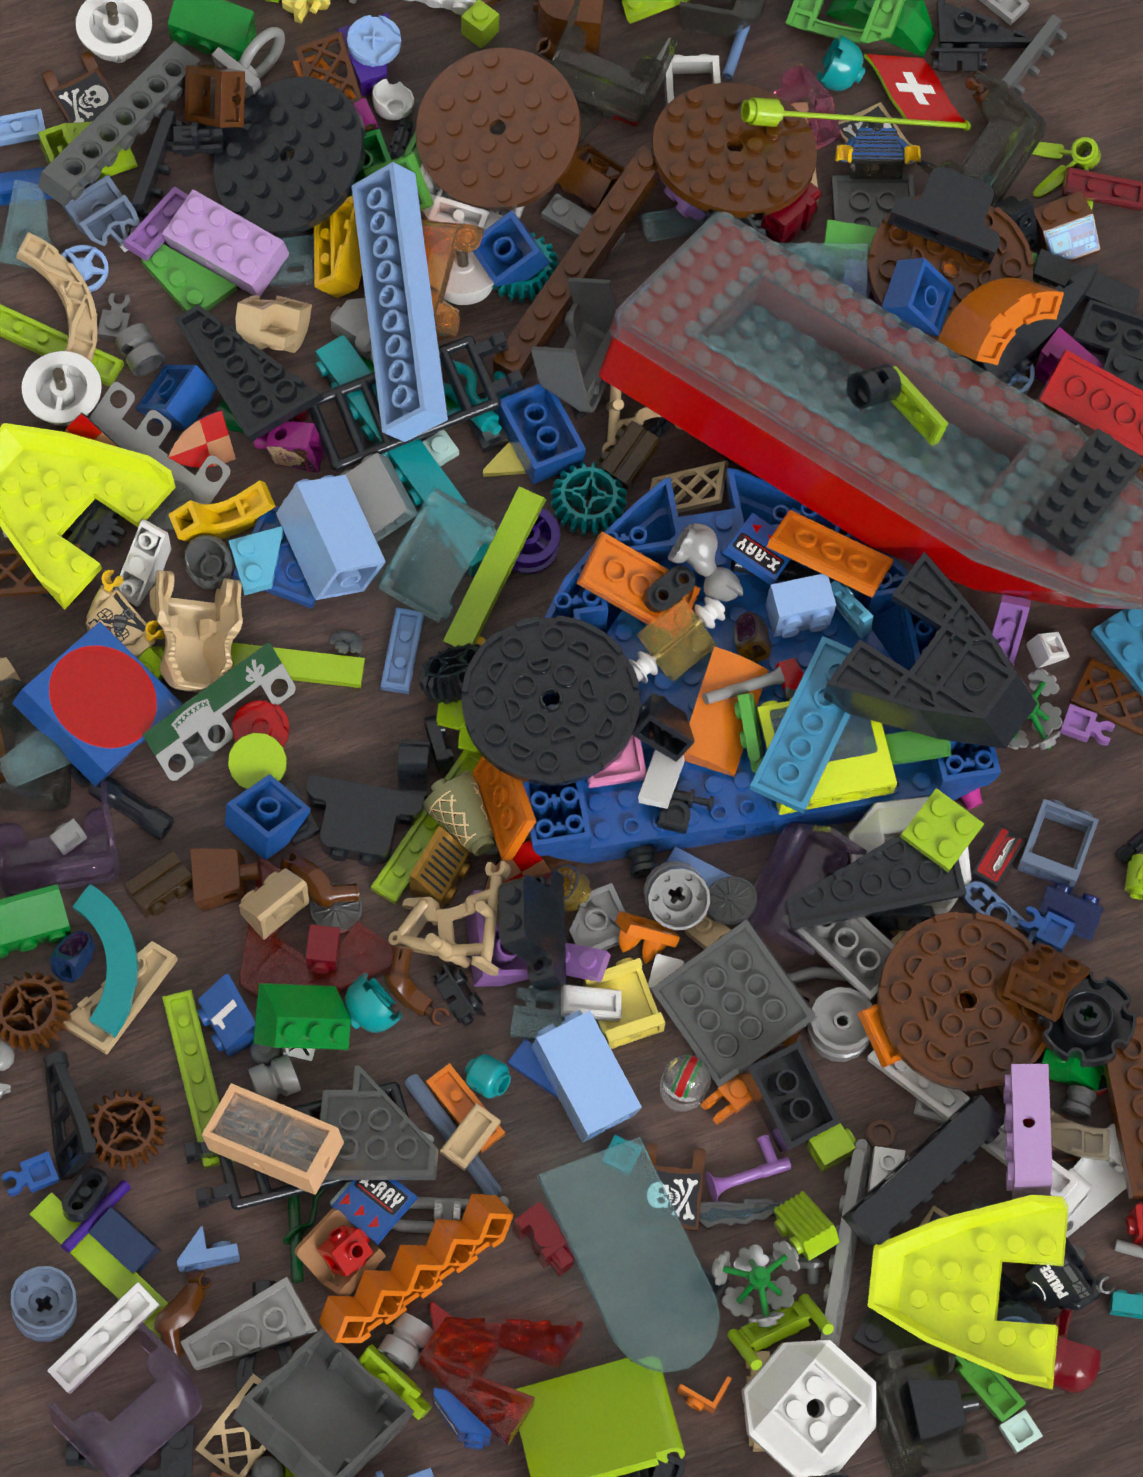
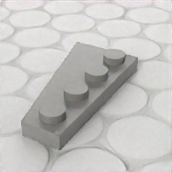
M285 1277L180 1343L194 1369L198 1371L318 1332L290 1279Z

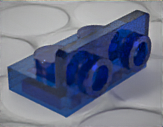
M1056 882L1055 886L1048 884L1039 909L1040 916L1045 918L1050 911L1076 924L1072 934L1092 941L1104 910V905L1099 903L1100 898L1085 892L1083 896L1071 893L1072 887Z

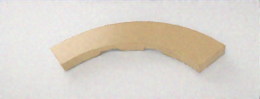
M27 232L16 258L41 273L51 283L62 300L69 328L65 351L82 355L92 362L97 343V313L90 290L75 266L58 253L59 250L42 238Z

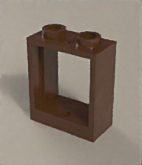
M186 65L184 120L191 122L199 121L200 124L220 128L244 127L245 71L214 65ZM211 77H216L215 116L210 115Z

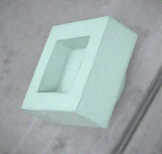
M441 430L423 441V444L439 466L459 456V449L445 430Z
M1026 1409L998 1427L1015 1454L1043 1436Z

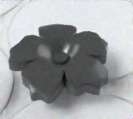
M338 630V633H334L329 637V644H335L338 653L346 654L350 650L352 653L357 652L360 654L363 651V638L359 634H352V631Z

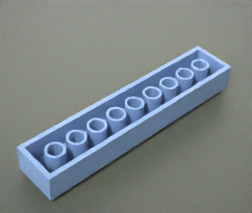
M392 162L352 185L382 432L406 442L447 421L448 418L416 175L414 172Z

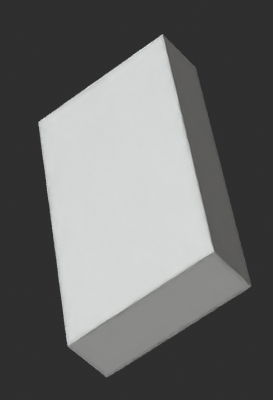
M655 749L638 796L639 803L668 809L685 761L684 755L675 762Z
M563 985L561 987V1016L567 1017L578 1010H581L582 1014L590 1010L595 1020L619 1022L621 1020V990Z

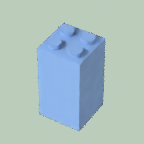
M327 475L321 479H302L296 482L276 512L315 600L364 592L386 562L346 475L335 477Z
M578 1010L565 1017L562 1025L555 1027L554 1024H551L538 1031V1035L535 1036L536 1039L531 1047L582 1143L606 1131L605 1129H610L635 1116L642 1108L590 1010L582 1014L581 1010Z

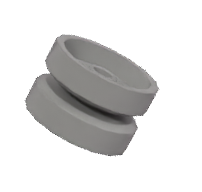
M837 987L825 991L816 999L812 1007L813 1012L818 1018L807 1025V1036L811 1047L820 1056L830 1061L846 1062L857 1058L867 1049L870 1042L857 1013L871 1007L872 1003L863 994L852 988Z

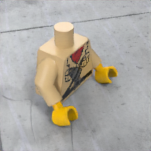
M107 570L102 574V583L104 585L100 586L86 616L87 632L97 623L101 622L136 658H139L148 646H153L155 638H165L164 631L160 629L156 632V628L160 625L157 621L153 620L146 623L118 590L114 592L113 587L121 586L123 578L122 576H117L112 583L111 576L114 570Z

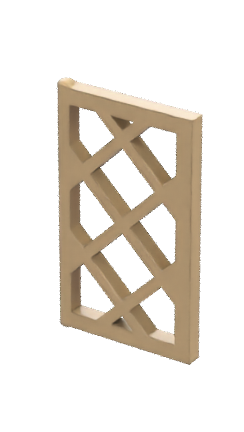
M726 460L652 478L650 490L663 479L670 477L672 488L678 485L682 489L674 497L678 513L720 504L722 502L729 462ZM719 469V473L712 480L706 476L710 471ZM696 475L686 486L680 482L685 477ZM702 479L705 480L708 484L697 495L691 491ZM713 488L716 489L714 497L702 499ZM687 494L692 497L688 503L677 505Z
M254 1373L195 1449L219 1469L233 1477H246L254 1463L266 1450L263 1445L258 1449H251L250 1433L244 1427L225 1428V1420L234 1409L239 1407L254 1383L258 1385L263 1381ZM244 1432L247 1450L228 1453L226 1434ZM214 1435H221L223 1453L213 1455L205 1449V1446ZM247 1455L248 1463L238 1475L230 1468L229 1457ZM224 1458L225 1464L219 1459Z

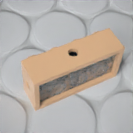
M232 1083L202 1133V1137L210 1151L316 1195L344 1144L338 1127Z

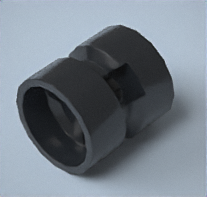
M882 364L852 373L848 377L846 390L851 403L856 408L866 409L880 403L895 400L901 392V380L893 366Z

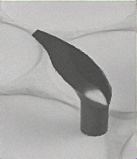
M768 1255L769 1261L774 1262L775 1258L773 1255ZM799 1256L797 1261L800 1264V1269L807 1270L808 1284L820 1283L819 1268L823 1267L824 1263L817 1258L808 1261L805 1256Z

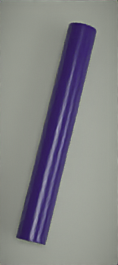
M121 1180L98 1205L91 1217L83 1221L61 1244L62 1249L70 1253L86 1237L91 1228L110 1207H114L131 1189V1186L125 1180Z

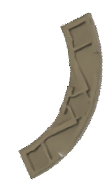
M1003 1084V1085H1001V1086H998V1088H999V1090H1000L1002 1096H1003V1086H1004L1005 1084ZM1050 1108L1052 1147L1077 1157L1110 1161L1109 1129L1089 1127L1069 1121Z

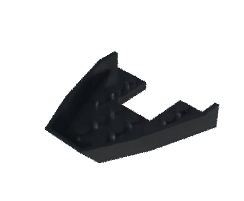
M924 551L895 590L891 600L938 629L939 631L910 671L859 639L826 684L824 698L848 714L941 740L1006 749L1036 707L1037 702L985 622Z

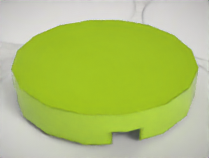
M252 733L243 736L234 744L229 753L228 766L234 780L240 786L248 789L269 774L280 782L286 772L287 757L284 748L275 738L267 734Z

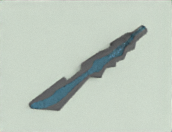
M743 1199L744 1203L737 1204L726 1201L717 1203L701 1202L699 1222L709 1229L719 1223L731 1227L734 1223L747 1225L753 1220L765 1221L771 1215H775V1206L779 1207L780 1203L784 1204L785 1201ZM639 1208L624 1211V1216L646 1235L669 1230V1228L637 1225Z

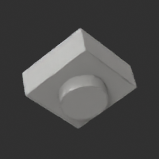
M73 818L68 823H63L57 827L55 833L50 838L60 852L66 855L86 840L87 836Z

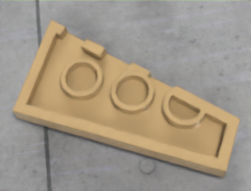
M153 941L137 953L139 966L138 985L135 988L130 1013L115 1038L92 1025L89 1021L101 999L106 980L101 984L102 987L89 998L86 996L77 1004L78 1007L70 1013L71 1021L63 1022L69 1032L106 1055L110 1052L178 961L176 955Z

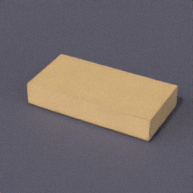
M476 1103L442 1147L440 1154L465 1171L500 1125L501 1120Z

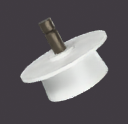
M471 237L454 238L436 246L427 256L430 284L439 291L446 301L457 305H471L482 301L490 294L494 284L467 244L474 239Z

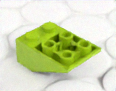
M92 122L63 123L38 132L41 149L48 165ZM129 147L126 151L122 149L118 153L116 161L110 167L105 166L101 170V174L96 181L101 180L107 175L113 176L138 167L131 148Z

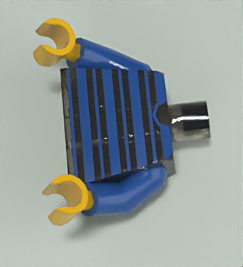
M869 122L868 128L857 129L856 137L850 138L845 145H837L835 161L841 160L851 163L850 179L902 180L904 161L905 164L914 161L921 162L920 146H909L902 138H898L896 129L884 128V123Z

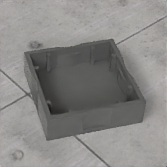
M321 1328L294 1353L286 1365L268 1375L242 1399L233 1418L296 1477H353L404 1429L414 1410L384 1382L370 1374L341 1343H335L327 1332Z

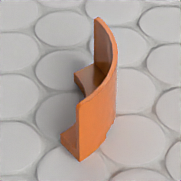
M1001 278L990 281L972 291L956 306L942 328L937 346L976 361L998 365L1004 349L1016 335L1015 330L1023 324L1029 325L1038 320L1057 319L1064 292L1021 278Z

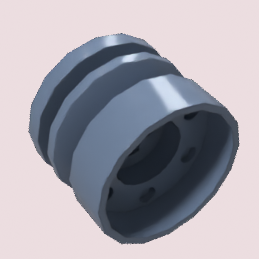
M36 1266L25 1271L15 1281L11 1290V1310L17 1329L26 1338L37 1342H51L63 1337L72 1328L77 1317L76 1290L72 1280L62 1270L51 1266ZM47 1303H50V1311L45 1309L42 1313L39 1312V1304L45 1306Z

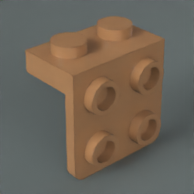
M336 1208L331 1209L297 1245L294 1253L327 1291L335 1296H350L357 1290L364 1270H376L386 1255L379 1247L368 1242L374 1253L366 1259L367 1262L361 1269L353 1271L348 1277L333 1273L317 1251V1248L328 1239V1235L335 1228L343 1225L355 1228L343 1213Z

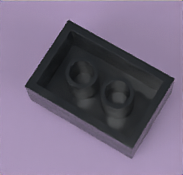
M800 1041L791 1043L739 1070L779 1152L790 1150L841 1123Z

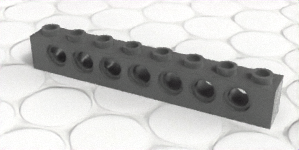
M174 41L41 172L38 188L64 207L72 199L76 201L82 195L85 186L89 182L93 184L99 178L101 170L105 166L110 167L116 161L118 153L122 149L124 151L129 149L138 133L144 134L154 117L160 118L164 109H167V105L171 101L176 102L185 88L186 65H199L201 60Z

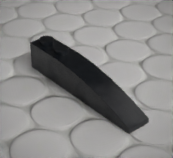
M1093 263L1071 277L1066 283L1065 288L1060 285L1054 288L1064 292L1056 320L1043 319L1029 325L1023 324L1015 330L1016 335L1007 344L998 365L970 359L967 370L999 390L1005 388L1010 383L1011 377L1016 373L1022 374L1027 371L1032 365V361L1041 353V350L1058 327L1063 329L1074 315L1095 279L1098 265Z

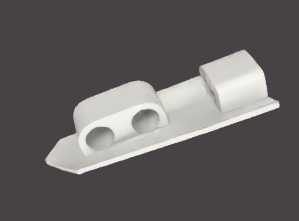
M1110 1124L1107 1128L1110 1130V1161L1081 1158L1073 1168L1068 1170V1172L1079 1179V1183L1065 1199L1069 1205L1067 1223L1073 1221V1228L1066 1232L1067 1238L1127 1188L1115 1124Z

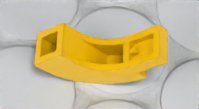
M259 480L236 496L223 502L200 504L190 500L168 515L178 539L190 542L200 535L225 539L255 526L258 521L257 518L276 506L266 483Z

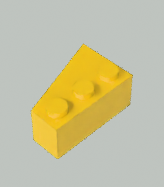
M353 195L348 197L330 217L314 226L315 288L335 298L358 290L362 274Z

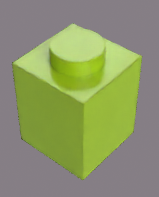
M477 0L461 16V34L481 49L499 32V13L481 0Z
M841 1123L809 1139L806 1148L820 1171L824 1172L851 1157L856 1149L854 1146L856 1140L850 1129H844Z

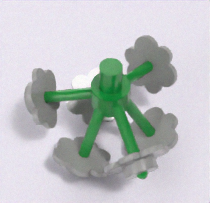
M1038 668L1035 673L1031 672L1028 675L1030 680L1029 686L1034 691L1032 696L1037 705L1027 719H1032V729L1038 732L1041 740L1033 743L1030 748L1034 749L1039 746L1042 751L1051 749L1057 743L1055 739L1060 736V732L1051 733L1053 729H1059L1063 722L1061 717H1059L1061 709L1053 707L1051 703L1045 702L1039 709L1037 698L1040 693L1044 696H1049L1050 693H1058L1060 688L1056 683L1057 679L1054 675H1051L1042 668ZM1019 729L1007 747L1015 750L1019 747L1026 748L1029 745V741L1025 738L1026 733Z
M786 1241L773 1244V1257L775 1261L767 1268L764 1265L769 1262V1258L766 1254H763V1249L757 1244L751 1245L749 1249L744 1247L739 1250V1257L733 1263L734 1268L730 1267L729 1251H725L723 1254H720L719 1258L714 1260L712 1275L716 1278V1285L725 1284L728 1273L748 1279L749 1285L746 1288L737 1286L735 1289L728 1287L725 1290L726 1295L722 1298V1304L730 1309L734 1316L743 1315L749 1317L752 1315L754 1299L748 1295L753 1289L759 1291L763 1314L755 1315L748 1320L750 1323L758 1322L759 1327L770 1328L772 1325L777 1324L776 1319L784 1316V1312H769L768 1304L774 1310L792 1306L794 1303L793 1295L796 1293L797 1288L791 1284L790 1279L786 1276H781L777 1281H770V1273L781 1264L787 1271L790 1269L798 1271L800 1269V1264L797 1261L799 1259L798 1253Z

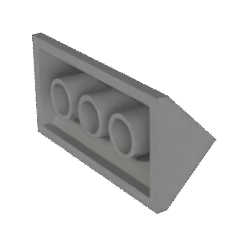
M786 914L782 920L789 925L788 916ZM865 917L795 930L800 937L869 1001L877 997L880 973L894 944Z

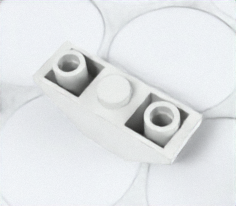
M145 519L140 522L120 576L123 578V584L114 589V592L118 590L128 602L135 606L141 604L155 584L156 571H163L171 551L168 532Z

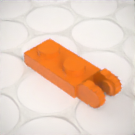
M738 1074L718 1087L717 1091L701 1103V1107L707 1110L712 1108L722 1098L725 1100L728 1106L717 1112L712 1119L718 1125L734 1112L737 1114L751 1103L753 1098L741 1075Z

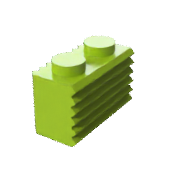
M801 1191L799 1195L796 1194L794 1198L791 1197L784 1204L780 1203L779 1207L775 1206L774 1213L777 1218L774 1222L775 1228L782 1238L789 1237L790 1245L795 1248L798 1255L804 1254L808 1261L840 1243L834 1224L805 1192Z

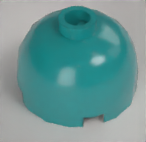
M839 35V39L835 38L821 62L824 63V72L821 73L818 70L816 84L831 91H843L850 88L854 82L859 83L865 73V68L862 67L864 58L859 46L842 35Z
M365 972L348 987L345 994V1006L351 1018V1025L355 1029L361 1026L368 1032L378 1033L394 1026L403 1016L400 1010L395 1013L390 1006L395 1004V1001L375 978L368 981V973Z

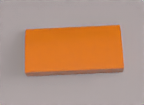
M714 646L689 722L695 742L684 753V760L686 762L735 777L743 752L740 731H744L742 719L738 720L735 713L734 703L738 702V696L708 705L704 703L702 696L704 693L768 673L766 668L740 655ZM763 688L744 693H752L754 695L756 707Z

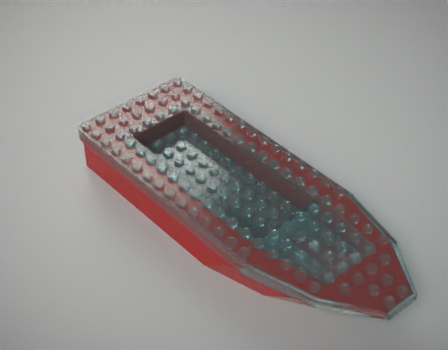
M720 212L712 215L617 308L609 328L612 339L599 370L601 379L870 547L915 565L925 551L948 579L978 591L1000 595L1005 594L1070 608L1143 610V482L1135 476L1131 479L1072 557L1023 526L1022 523L1090 437L1066 418L1057 415L1041 403L1021 393L1017 388L1008 385L992 373L985 371L969 359L949 349L943 343L936 341L920 329L903 321L897 315L882 309L874 301L867 299L848 285L841 283L825 271L808 263L802 257L785 249L779 243L767 238L753 227L744 224L730 213ZM882 364L897 366L948 422L939 444L931 446L891 401L866 409L856 408L851 403L847 394L846 385L848 377L852 373Z

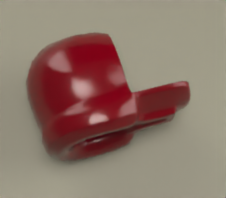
M1063 1308L1053 1321V1325L1058 1327L1053 1386L1067 1392L1078 1393L1089 1388L1096 1380L1100 1370L1101 1351L1066 1339L1072 1309Z

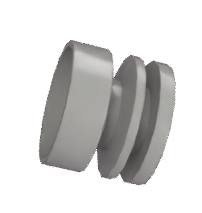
M681 861L664 862L656 866L646 878L643 888L644 900L654 919L662 926L673 930L689 929L697 925L707 914L710 905L709 889L699 872L690 864ZM679 887L682 894L680 897L675 895L671 899L669 890H676Z

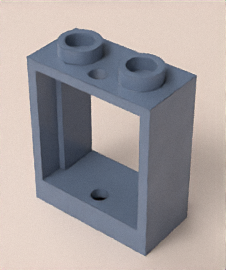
M1043 799L1017 870L1072 891L1079 877L1099 819L1094 818L1091 813L1085 810L1075 811L1067 808L1064 803L1058 800ZM1044 818L1085 833L1073 868L1032 853Z

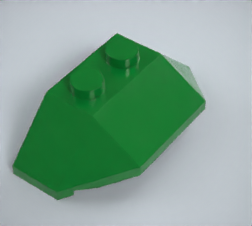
M833 0L826 15L857 29H865L875 0ZM905 0L892 37L883 40L920 57H924L935 36L924 0Z

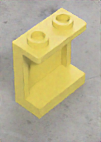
M629 957L618 961L615 964L616 966L605 970L601 982L584 979V987L621 990V1020L619 1022L596 1020L610 1049L664 1031L665 1021L662 1013H658L642 970L640 958L633 960Z

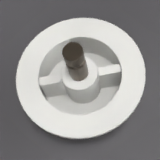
M86 0L80 7L76 17V31L84 46L101 59L103 58V60H109L110 62L123 63L135 56V54L140 52L141 47L147 41L152 30L151 12L143 0Z
M68 351L53 352L40 357L27 369L22 381V395L28 409L41 420L64 427L68 426L81 412L88 416L98 403L102 388L100 375L96 367L82 355Z

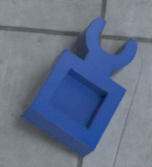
M1028 906L1026 914L1032 916L1034 920L1026 922L1020 919L1019 927L1028 932L1037 931L1035 940L1049 945L1062 953L1076 924L1050 911L1043 918L1036 908Z
M48 1151L20 1162L21 1172L8 1171L1 1176L4 1182L11 1179L17 1181L15 1187L7 1190L10 1197L20 1194L23 1187L29 1186L31 1193H34L60 1182Z

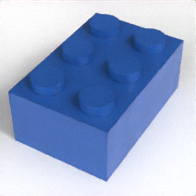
M537 384L500 399L501 405L497 408L496 413L532 485L559 475L562 470L565 472L569 471L571 465L579 467L580 463L584 462L586 448L557 396L544 389L541 384Z

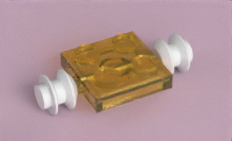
M705 597V606L695 605L694 613L686 600L680 599L642 629L637 636L650 654L639 651L636 662L631 659L628 660L633 665L638 682L641 681L646 684L649 673L657 675V663L669 680L675 681L713 650L717 644L705 627L713 629L716 618L721 621L725 619L723 604L718 599Z

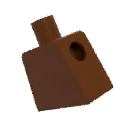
M190 849L194 903L202 911L242 899L247 894L246 881L261 879L262 877L259 861L245 863L243 855L237 849Z

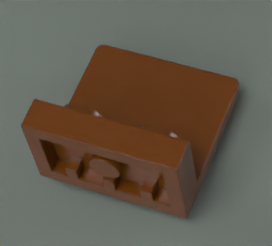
M1038 943L1011 966L1003 996L1056 1022L1061 1018L1068 992L1089 975L1090 968L1075 958H1069L1055 951L1049 945Z

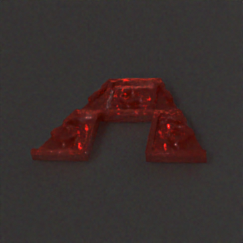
M262 857L259 859L262 877L256 880L255 891L265 885L264 881L270 874L282 871L267 860L265 861ZM287 922L264 940L248 923L239 986L257 998L259 983L336 986L340 993L348 989L363 973H368L367 978L391 967L395 946L357 922L339 946L337 970H329L328 973H317L312 971L311 968H307L304 955L276 937Z
M445 1317L420 1353L419 1364L502 1442L509 1446L534 1407L535 1397L485 1379L482 1375L501 1347L559 1368L581 1334L583 1322L577 1321L576 1326L551 1325L550 1320L532 1322L523 1319H506V1323L503 1324L485 1323L486 1318L463 1319L460 1317Z

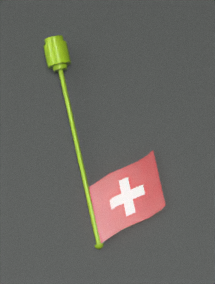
M864 54L865 59L876 71L890 100L904 119L784 111L780 101L772 98L751 97L749 100H744L741 106L743 122H748L749 125L776 127L783 120L784 116L963 128L964 131H968L971 128V123L967 120L964 121L950 102L930 65L924 58Z

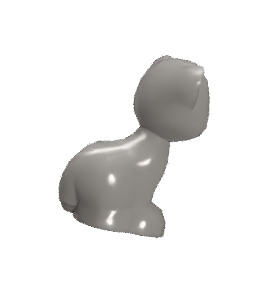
M690 524L679 535L668 556V560L674 563L687 561L697 573L704 576L703 589L705 594L711 598L727 602L736 599L738 595L743 596V588L738 577L728 568L717 567L715 564V553L718 547L715 532L705 524Z

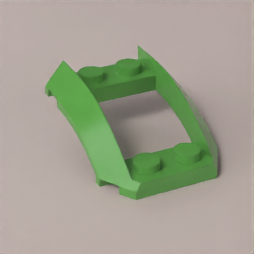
M794 0L786 20V25L833 39H839V35H842L853 42L866 44L892 37L905 0H875L865 29L841 26L817 19L824 0Z

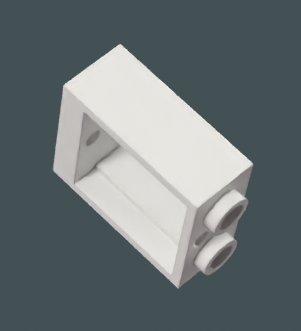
M700 54L698 56L673 55L665 57L663 68L665 107L674 99L673 74L712 73V84L721 83L719 55Z

